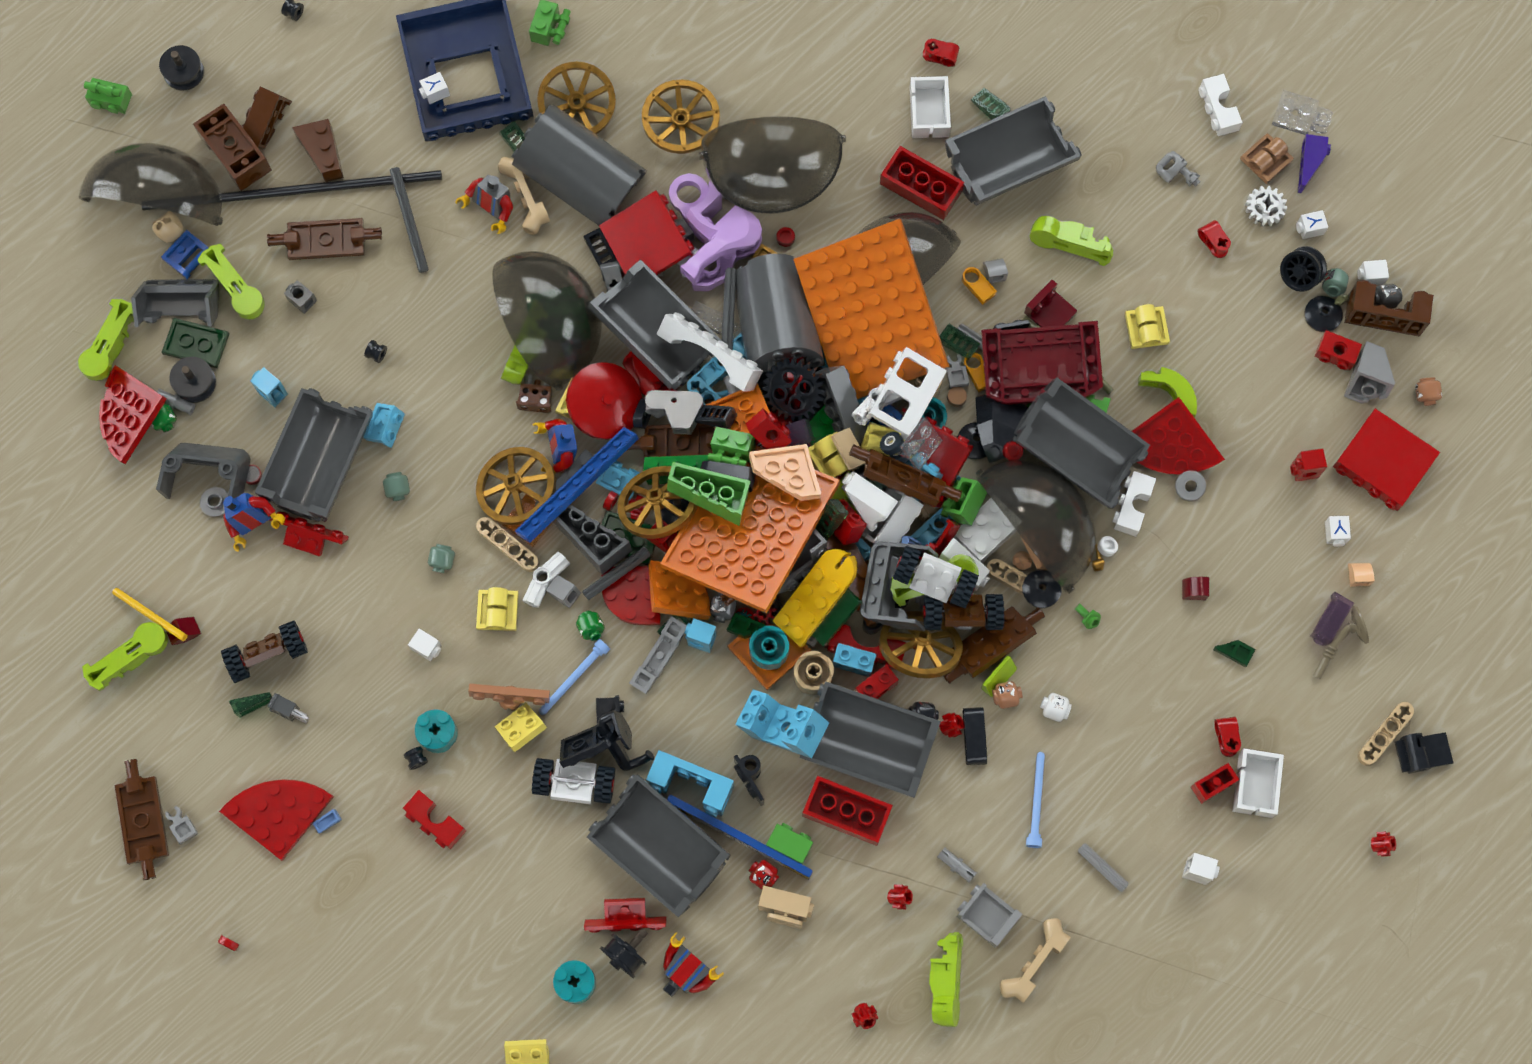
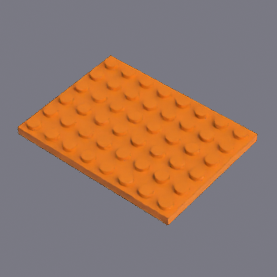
M901 219L793 259L828 367L845 365L850 375L849 379L852 387L856 391L857 400L869 396L870 391L878 388L880 384L884 385L887 379L884 377L889 367L893 368L896 363L893 361L898 351L902 352L906 347L943 369L949 367ZM904 358L896 374L899 378L909 382L925 376L927 369L909 358Z
M756 445L755 451L766 449ZM815 470L821 497L800 501L756 475L753 491L748 493L740 526L698 506L692 519L678 532L662 559L660 566L767 613L838 489L840 480Z

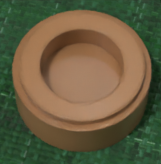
M953 387L949 390L947 400L950 405L960 407L966 402L967 393L963 388Z

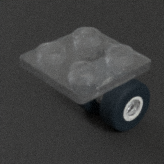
M922 418L905 441L899 433L890 432L882 437L880 448L886 455H890L889 457L906 463L910 460L913 466L920 470L938 448L942 439L926 418Z

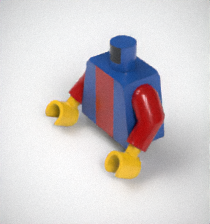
M559 418L546 421L545 423H533V426H538V430L534 434H545L548 430L555 474L569 468L573 464L577 453L573 425L567 424V422ZM542 467L541 471L546 472L545 468Z
M243 493L236 498L228 496L223 502L225 527L230 537L235 540L233 548L237 552L240 549L238 543L242 544L244 549L247 543L239 534L243 536L271 518V526L274 529H278L280 524L283 525L285 517L282 514H276V510L265 497Z

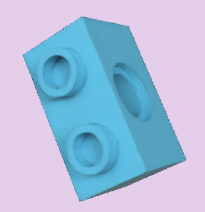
M264 367L256 371L250 380L258 394L274 408L288 395L282 383Z
M693 618L692 624H687L685 639H687L688 646L710 653L717 636L716 626Z

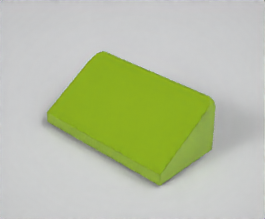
M1009 655L1004 658L981 687L990 697H993L992 690H995V686L1007 682L1017 670Z

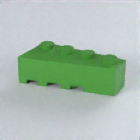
M676 462L672 463L668 476L667 491L740 526L749 493V480Z

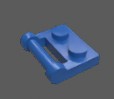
M186 230L161 258L185 279H188L191 276L190 273L200 264L198 258L201 253L209 247ZM198 248L201 249L198 255L185 268L181 266Z

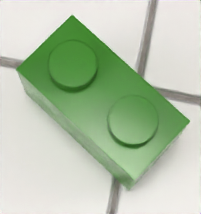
M782 823V825L776 824L766 845L803 865L813 845V842L810 840L811 837L802 832L800 834L793 832V828L785 823Z

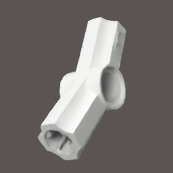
M877 388L872 389L869 396L852 413V417L859 425L865 426L870 421V419L866 418L869 412L866 408L870 401L878 396L875 394ZM886 391L878 408L882 410L885 406L903 398L891 391Z
M557 552L542 567H538L534 571L533 579L523 598V602L532 607L539 608L546 589L552 580L570 565L569 561L560 552ZM541 574L548 576L545 581H539L538 577Z

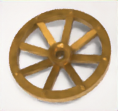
M575 61L555 67L545 76L538 90L537 102L539 113L544 114L546 110L544 97L547 92L568 102L557 107L562 111L570 109L568 115L572 118L578 112L585 127L595 134L601 132L609 124L615 111V91L610 79L602 70L589 63ZM567 71H585L578 91L574 90ZM592 73L603 82L604 86L584 95L587 82ZM559 74L563 76L570 93L569 96L549 87L551 81ZM608 91V109L587 103V101ZM577 100H580V104L575 105L573 103V101L575 102ZM584 109L598 112L605 116L597 125L592 127Z
M672 80L659 85L648 95L642 108V124L647 137L657 147L671 153L685 154L703 148L713 139L719 127L720 111L715 97L706 87L690 80ZM681 88L698 92L686 109L682 107ZM675 89L677 109L671 108L659 96ZM702 97H705L712 110L690 115ZM655 101L672 117L649 116L653 102ZM713 117L708 132L691 123L692 121ZM649 123H671L672 125L658 137L653 132ZM687 127L702 136V138L687 144L685 128ZM678 128L681 145L665 142L664 140Z
M513 447L503 450L494 455L480 471L476 484L478 503L482 510L498 523L505 525L523 524L555 493V472L545 456L534 449ZM514 456L530 457L522 468L515 473ZM506 459L508 460L509 471L507 476L493 470ZM537 460L546 470L545 474L523 477ZM489 475L504 481V483L485 491V484ZM547 480V488L543 497L525 486L527 483ZM505 490L495 511L490 509L486 498ZM522 492L539 502L532 510L525 514L519 495ZM512 494L518 516H503L501 513Z
M671 466L647 469L632 478L623 488L618 499V515L625 528L632 534L648 539L666 537L682 529L694 516L698 505L689 502L686 511L683 512L668 502V499L683 498L668 492L667 484L659 488V476H669ZM652 478V489L647 490L639 487L640 484ZM632 492L645 496V498L627 505ZM646 505L634 524L629 521L627 512ZM664 507L679 517L676 521L663 527L661 509ZM654 510L657 529L641 528L650 511Z
M906 612L908 619L924 622L923 612ZM943 618L941 624L943 631L930 633L928 630H908L911 634L893 633L890 631L894 627L884 625L879 638L880 651L893 668L908 676L923 679L941 677L955 669L960 661L963 645L954 627H945ZM950 637L954 649L935 640ZM887 639L907 640L910 642L891 652ZM932 647L953 656L952 659L942 665ZM913 648L916 650L912 666L905 664L897 658ZM922 652H927L935 668H918Z

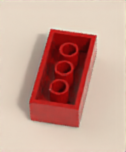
M899 146L880 175V185L943 221L963 192L964 181L902 146Z
M817 775L802 817L878 846L893 805Z

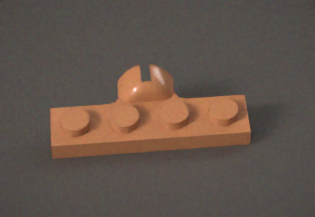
M469 684V697H473L475 700L493 698V701L499 702L500 706L505 710L507 708L515 710L525 701L533 702L535 705H545V703L550 702V690Z

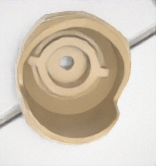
M168 211L161 218L153 222V232L160 240L166 243L175 241L184 232L180 219L171 211Z

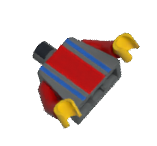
M491 175L472 181L466 189L465 195L457 198L455 203L457 204L462 200L464 205L461 209L465 208L470 204L469 198L471 197L473 202L499 220L498 223L491 226V230L499 229L497 234L505 232V222L508 221L513 210L508 187L499 182L498 177Z
M675 932L665 952L664 974L670 981L663 990L671 997L674 996L679 988L686 994L688 992L695 994L707 990L724 973L716 974L715 969L718 966L712 969L708 968L687 948L681 945L685 941V937L683 936L681 941H678L676 939L678 932Z

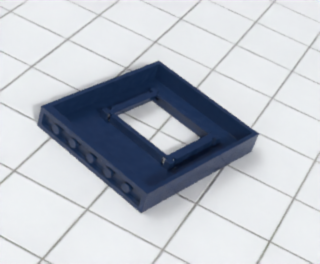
M462 0L396 15L425 141H436L446 136L454 137L459 133H471L477 129H489L495 125H507L512 121H524L534 117L506 0ZM491 51L500 93L445 106L443 99L429 104L427 98H422L419 91L422 88L420 80L437 73L435 63Z

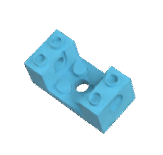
M753 689L735 725L754 739L812 759L829 722L814 709L799 704L796 709L779 704L768 694Z
M658 750L646 782L660 794L662 792L667 794L675 772H677L679 777L686 780L692 778L700 786L707 788L709 785L702 802L704 805L703 809L710 816H722L734 789V780Z

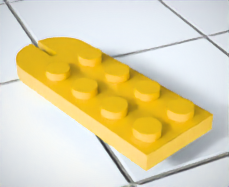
M841 549L826 551L773 619V622L799 647H803L854 581L857 574V560L855 556H850V552ZM844 557H847V558L844 560V562L841 564L842 559H843Z

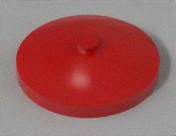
M599 362L583 368L573 377L567 389L566 405L571 420L580 431L592 438L609 440L623 427L629 430L634 427L633 415L642 395L638 383L627 370L613 363Z

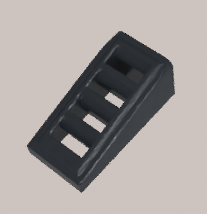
M600 228L583 236L599 267L601 264L617 261ZM597 236L601 238L593 243L590 241ZM603 242L604 246L596 250L594 249V246ZM607 249L608 252L600 256L597 255L598 252ZM609 255L611 256V259L603 263L601 262V259Z
M703 405L695 418V422L712 427L730 429L737 417V413L733 407Z

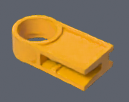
M969 267L965 269L962 275V282L982 305L996 295L997 290L977 268ZM973 272L977 274L979 279L971 283L965 279V275Z
M969 353L964 358L963 366H966L967 373L979 393L986 389L984 361L980 354ZM971 357L976 358L980 361V366L978 368H970L966 360Z

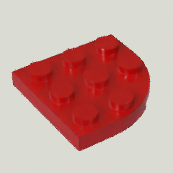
M636 566L602 591L607 608L621 621L633 625H660V613L652 612L648 566ZM615 567L610 568L607 572H605L603 575H601V577L604 576L605 574H607L609 571H611V570L614 569Z

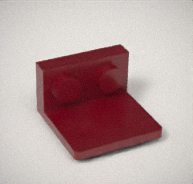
M1051 280L1026 305L1024 314L1040 327L1065 325L1077 313V309L1056 292L1058 284L1054 280Z

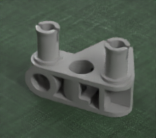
M651 390L647 392L645 397L646 413L653 415L655 418H662L664 415H667L674 434H692L697 425L695 418L704 405L701 394L693 391Z

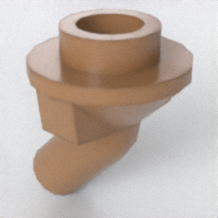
M1019 551L1013 556V565L1017 569L1026 570L1031 567L1032 558L1029 553Z

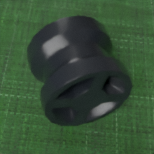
M286 0L282 6L281 13L297 21L303 14L304 5L295 3L294 0Z
M371 340L365 349L364 356L368 359L373 358L375 362L380 363L386 355L387 346L379 345L377 341Z
M421 746L404 753V758L409 762L408 767L410 770L417 769L428 763L427 758L423 756Z

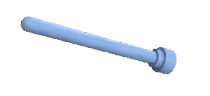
M601 639L594 643L593 651L550 697V702L545 703L539 709L541 715H545L598 656L607 654L610 648Z
M1038 752L1036 757L1031 833L1026 837V847L1042 848L1039 825L1045 759L1043 752Z

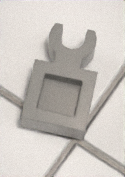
M957 354L956 362L951 361L950 355L947 356L949 367H951L947 368L946 371L950 389L953 387L969 386L966 366H960L962 360L960 354Z
M175 806L177 814L171 817L170 813L166 812L165 816L174 823L169 828L178 843L183 844L197 835L198 832L187 815L182 818V810Z

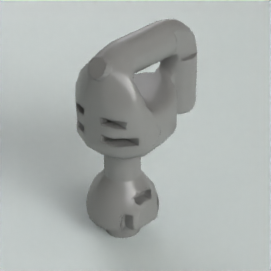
M1175 151L1166 154L1156 165V172L1167 183L1179 173L1185 176L1186 183L1189 186L1194 185L1196 187L1201 182L1198 179L1200 175L1190 172L1186 168L1187 161ZM1173 159L1175 163L1169 169L1164 170L1163 168Z

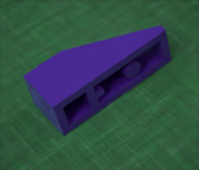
M1306 134L1302 142L1298 193H1302L1323 163L1326 155L1329 156L1331 144H1328L1329 137Z

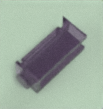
M1337 592L1330 596L1331 602L1310 637L1314 638V642L1322 646L1332 642L1354 602Z

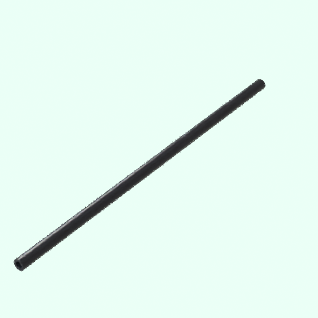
M441 170L401 174L404 183L442 180ZM390 175L142 201L141 206L142 210L145 211L394 184Z

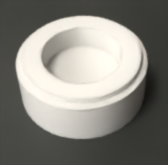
M1105 536L1098 542L1097 548L1103 556L1110 557L1118 550V544L1114 538Z

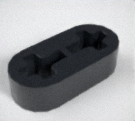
M645 398L639 400L633 415V426L635 429H645L651 417V414L645 412Z

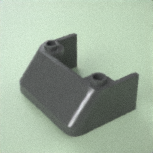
M215 279L144 281L131 297L134 326L139 327L143 321L155 323L161 316L198 315V318L207 323L208 327H212L218 317L219 281Z
M180 443L162 460L156 490L166 499H170L176 472L181 469L182 463L218 467L219 475L223 479L231 480L228 496L236 498L244 493L251 461L250 455L245 450L238 448Z
M882 541L875 543L870 553L860 607L862 616L868 620L894 628L925 631V627L916 619H908L907 613L903 609L895 608L896 601L893 599V594L890 590L891 579L894 576L896 566L906 545L921 551L919 557H923V554L927 553L938 558V554L930 546Z

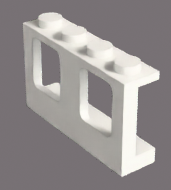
M906 347L902 352H897L893 359L896 362L894 367H889L884 376L887 378L884 385L880 384L875 392L878 396L875 401L871 400L866 408L869 411L866 418L870 419L873 417L901 433V437L905 441L913 434L947 371ZM904 358H909L927 369V374L920 387L917 388L897 376L896 373ZM886 391H891L909 402V407L902 420L898 421L879 410L878 405Z

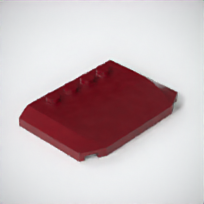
M1098 321L1078 322L1075 325L1001 330V328L981 330L987 398L1005 405L1032 403L1038 395L1040 396V394L1046 392L1044 388L1056 377L1085 398L1103 389Z

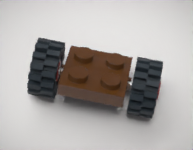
M950 594L947 603L924 595L923 624L925 630H941L942 616H944L945 627H985L986 630H1003V594H986L984 606L982 594H972L966 608L950 603L953 594Z
M295 620L279 626L280 633L278 634L271 633L259 642L252 641L246 644L243 648V655L237 644L221 650L223 662L234 683L250 677L248 667L285 652L284 647L287 648L292 659L308 653L303 636Z

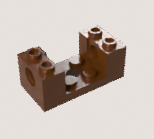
M224 103L193 123L202 141L209 150L214 152L240 191H243L272 171L266 157ZM229 139L235 140L232 146H226V141Z
M1366 280L1356 282L1348 294L1344 323L1418 337L1421 336L1430 324L1434 295L1428 294L1425 291H1417L1412 294L1411 300L1407 301L1404 305V309H1389L1384 305L1374 306L1376 284H1371V282Z

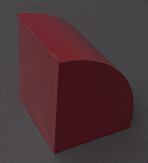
M1189 577L1182 580V599L1207 600L1209 597V577Z
M195 617L178 618L170 623L187 634L185 641H181L166 631L171 645L182 644L201 635Z

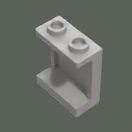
M983 883L981 887L976 885L970 895L973 897L969 902L964 900L957 910L960 913L957 917L996 948L1022 916V913L1017 909L1011 908Z

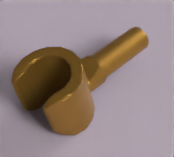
M1095 544L1097 560L1092 561V567L1097 572L1103 570L1105 562L1098 551L1097 544Z

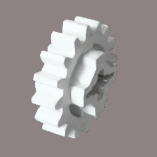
M1260 186L1259 191L1254 189L1252 194H1249L1248 200L1245 203V206H1247L1246 213H1251L1249 219H1256L1255 224L1260 221L1262 226L1265 223L1272 226L1274 222L1279 223L1280 218L1283 219L1284 212L1287 210V206H1285L1287 200L1281 199L1283 193L1277 194V188L1272 191L1270 186L1266 190H1264L1263 186Z

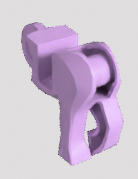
M690 173L681 175L672 182L669 189L670 203L681 213L682 218L692 229L694 235L705 244L694 256L680 266V271L692 282L694 291H711L725 283V270L727 268H734L738 260L749 257L757 251L762 241L760 222L753 213L735 205L714 225L711 219L722 209V193L711 181L707 184L700 176ZM684 186H694L701 193L698 200L693 203L682 202L677 197V194ZM716 261L717 267L713 271L709 272L704 269Z

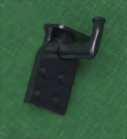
M613 710L602 715L598 720V725L561 740L559 763L563 768L574 766L579 761L593 758L608 748L619 767L624 771H629L650 760H654V755L651 751L646 750L645 754L632 760L629 759L619 740H621L627 750H630L632 748V733L623 715ZM613 720L615 727L613 726V724L608 722Z

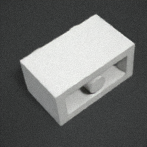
M1193 853L1187 858L1182 878L1206 885L1218 876L1220 869L1217 866L1218 860Z

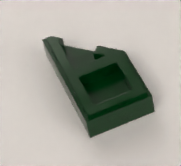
M734 613L726 630L731 634L746 639L751 637L756 630L767 625Z
M1236 640L1227 644L1217 645L1213 650L1247 667L1256 649Z

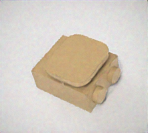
M764 885L758 905V910L768 912V921L802 929L803 922H806L807 917L811 918L814 904L811 903V897Z

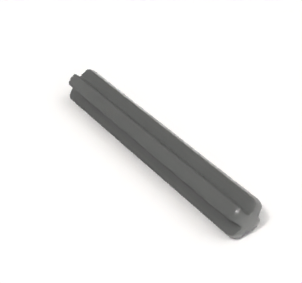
M645 547L641 548L584 589L583 595L588 600L592 599L649 558V551Z

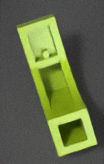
M1164 367L1160 368L1158 374L1154 371L1141 372L1138 378V386L1163 389L1171 395L1173 401L1180 397L1195 418L1197 413L1196 395L1190 383L1181 374Z

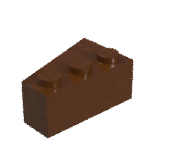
M260 86L259 90L254 94V102L247 110V118L242 127L257 147L265 149L275 132L273 127L278 119L282 120L284 116L282 114L283 109L286 105L290 106L292 101Z
M329 119L292 127L297 139L325 182L344 178L333 128Z

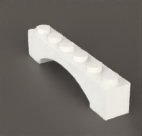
M676 312L674 314H665L657 332L658 336L670 344H678L685 340L702 346L722 363L730 377L729 382L742 391L754 390L763 370L757 367V363L744 359L742 357L743 354L729 349L726 343L715 340L711 333L698 329L699 326L697 324L686 321L683 315Z

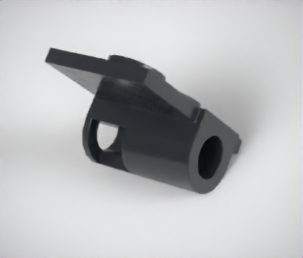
M1446 732L1422 736V733H1414L1403 736L1400 740L1394 742L1402 773L1422 772L1433 767L1454 764Z
M735 755L734 769L743 784L747 783L745 787L753 799L756 798L760 806L764 805V798L754 783V780L761 773L760 760L754 755H747L741 759L738 755ZM748 765L756 767L752 771L746 769Z

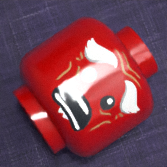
M761 860L759 863L755 861L748 870L751 873L749 880L761 890L763 885L773 887L779 878L777 875L778 869L766 860Z

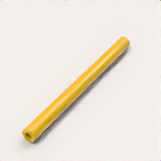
M119 588L113 590V595L181 641L187 639V634Z

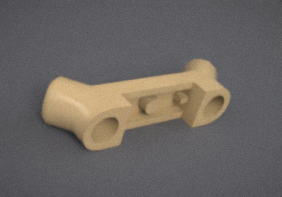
M506 156L502 157L498 164V170L501 174L516 180L514 182L517 193L521 192L523 198H520L523 208H528L529 211L522 224L523 230L528 234L535 235L538 233L541 225L550 222L543 202L535 204L525 179L530 177L512 165L514 159Z
M1053 918L1043 922L1046 943L1044 946L1039 944L1033 953L1036 957L1032 962H1026L1021 969L1023 972L1021 977L1001 980L1000 991L1004 998L1016 997L1024 1003L1034 990L1036 985L1030 981L1032 976L1051 950L1059 954L1071 938L1063 932L1061 920Z

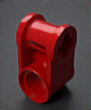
M931 38L925 42L923 58L929 62L953 67L956 65L960 48L955 43Z
M1216 220L1198 229L1199 238L1205 243L1214 257L1223 258L1227 255L1231 241Z
M1237 718L1215 719L1214 726L1220 751L1224 756L1232 757L1241 748Z

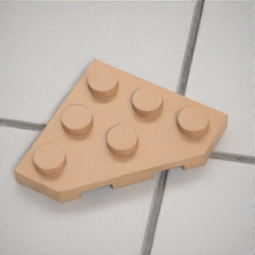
M807 444L749 452L751 467L756 475L800 501L821 497V491Z

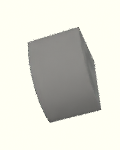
M1003 259L983 262L986 279L990 284L1006 281L1008 271Z
M559 575L555 576L546 589L553 598L569 609L581 594L574 584Z

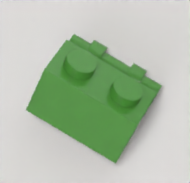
M540 0L529 29L531 42L549 46L551 37H554L552 42L559 44L561 39L564 38V29L569 24L571 11L564 9L563 13L560 14L557 3Z
M92 78L91 82H84V89H88L85 98L92 108L98 110L101 108L107 109L115 114H118V112L126 113L132 96L128 86Z
M716 427L710 443L713 453L708 454V461L747 466L748 462L750 463L749 452L755 451L756 448L755 438L749 433Z
M961 477L960 481L956 480L954 486H952L962 491L959 501L955 502L948 498L942 505L943 509L940 515L945 518L949 515L957 523L972 526L988 491L977 480Z

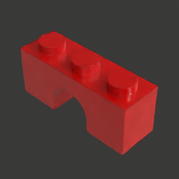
M418 790L403 807L407 812L404 816L413 823L418 821L422 825L420 829L429 836L432 833L437 838L435 842L443 849L447 846L451 850L465 834V828L451 816H448L443 822L438 824L431 822L430 814L437 805Z

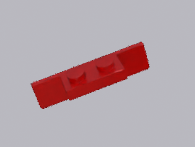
M286 512L276 513L282 514L285 517L283 525L287 526L283 545L321 556L325 540L341 545L348 541L349 536L344 535L342 531L329 530L324 525L308 523L304 518L290 517Z
M645 898L604 899L605 919H585L584 930H589L592 933H597L601 930L618 932L622 929L639 931L642 928L660 930L666 927L667 919L666 916L646 917Z

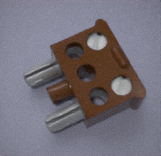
M526 374L525 383H521L519 398L516 401L517 409L551 413V377L545 376L544 385H541V380L538 379L534 381L533 385L531 384L532 375Z

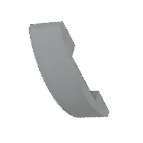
M672 616L670 617L659 639L642 666H639L629 684L647 694L677 649L685 634L687 625Z

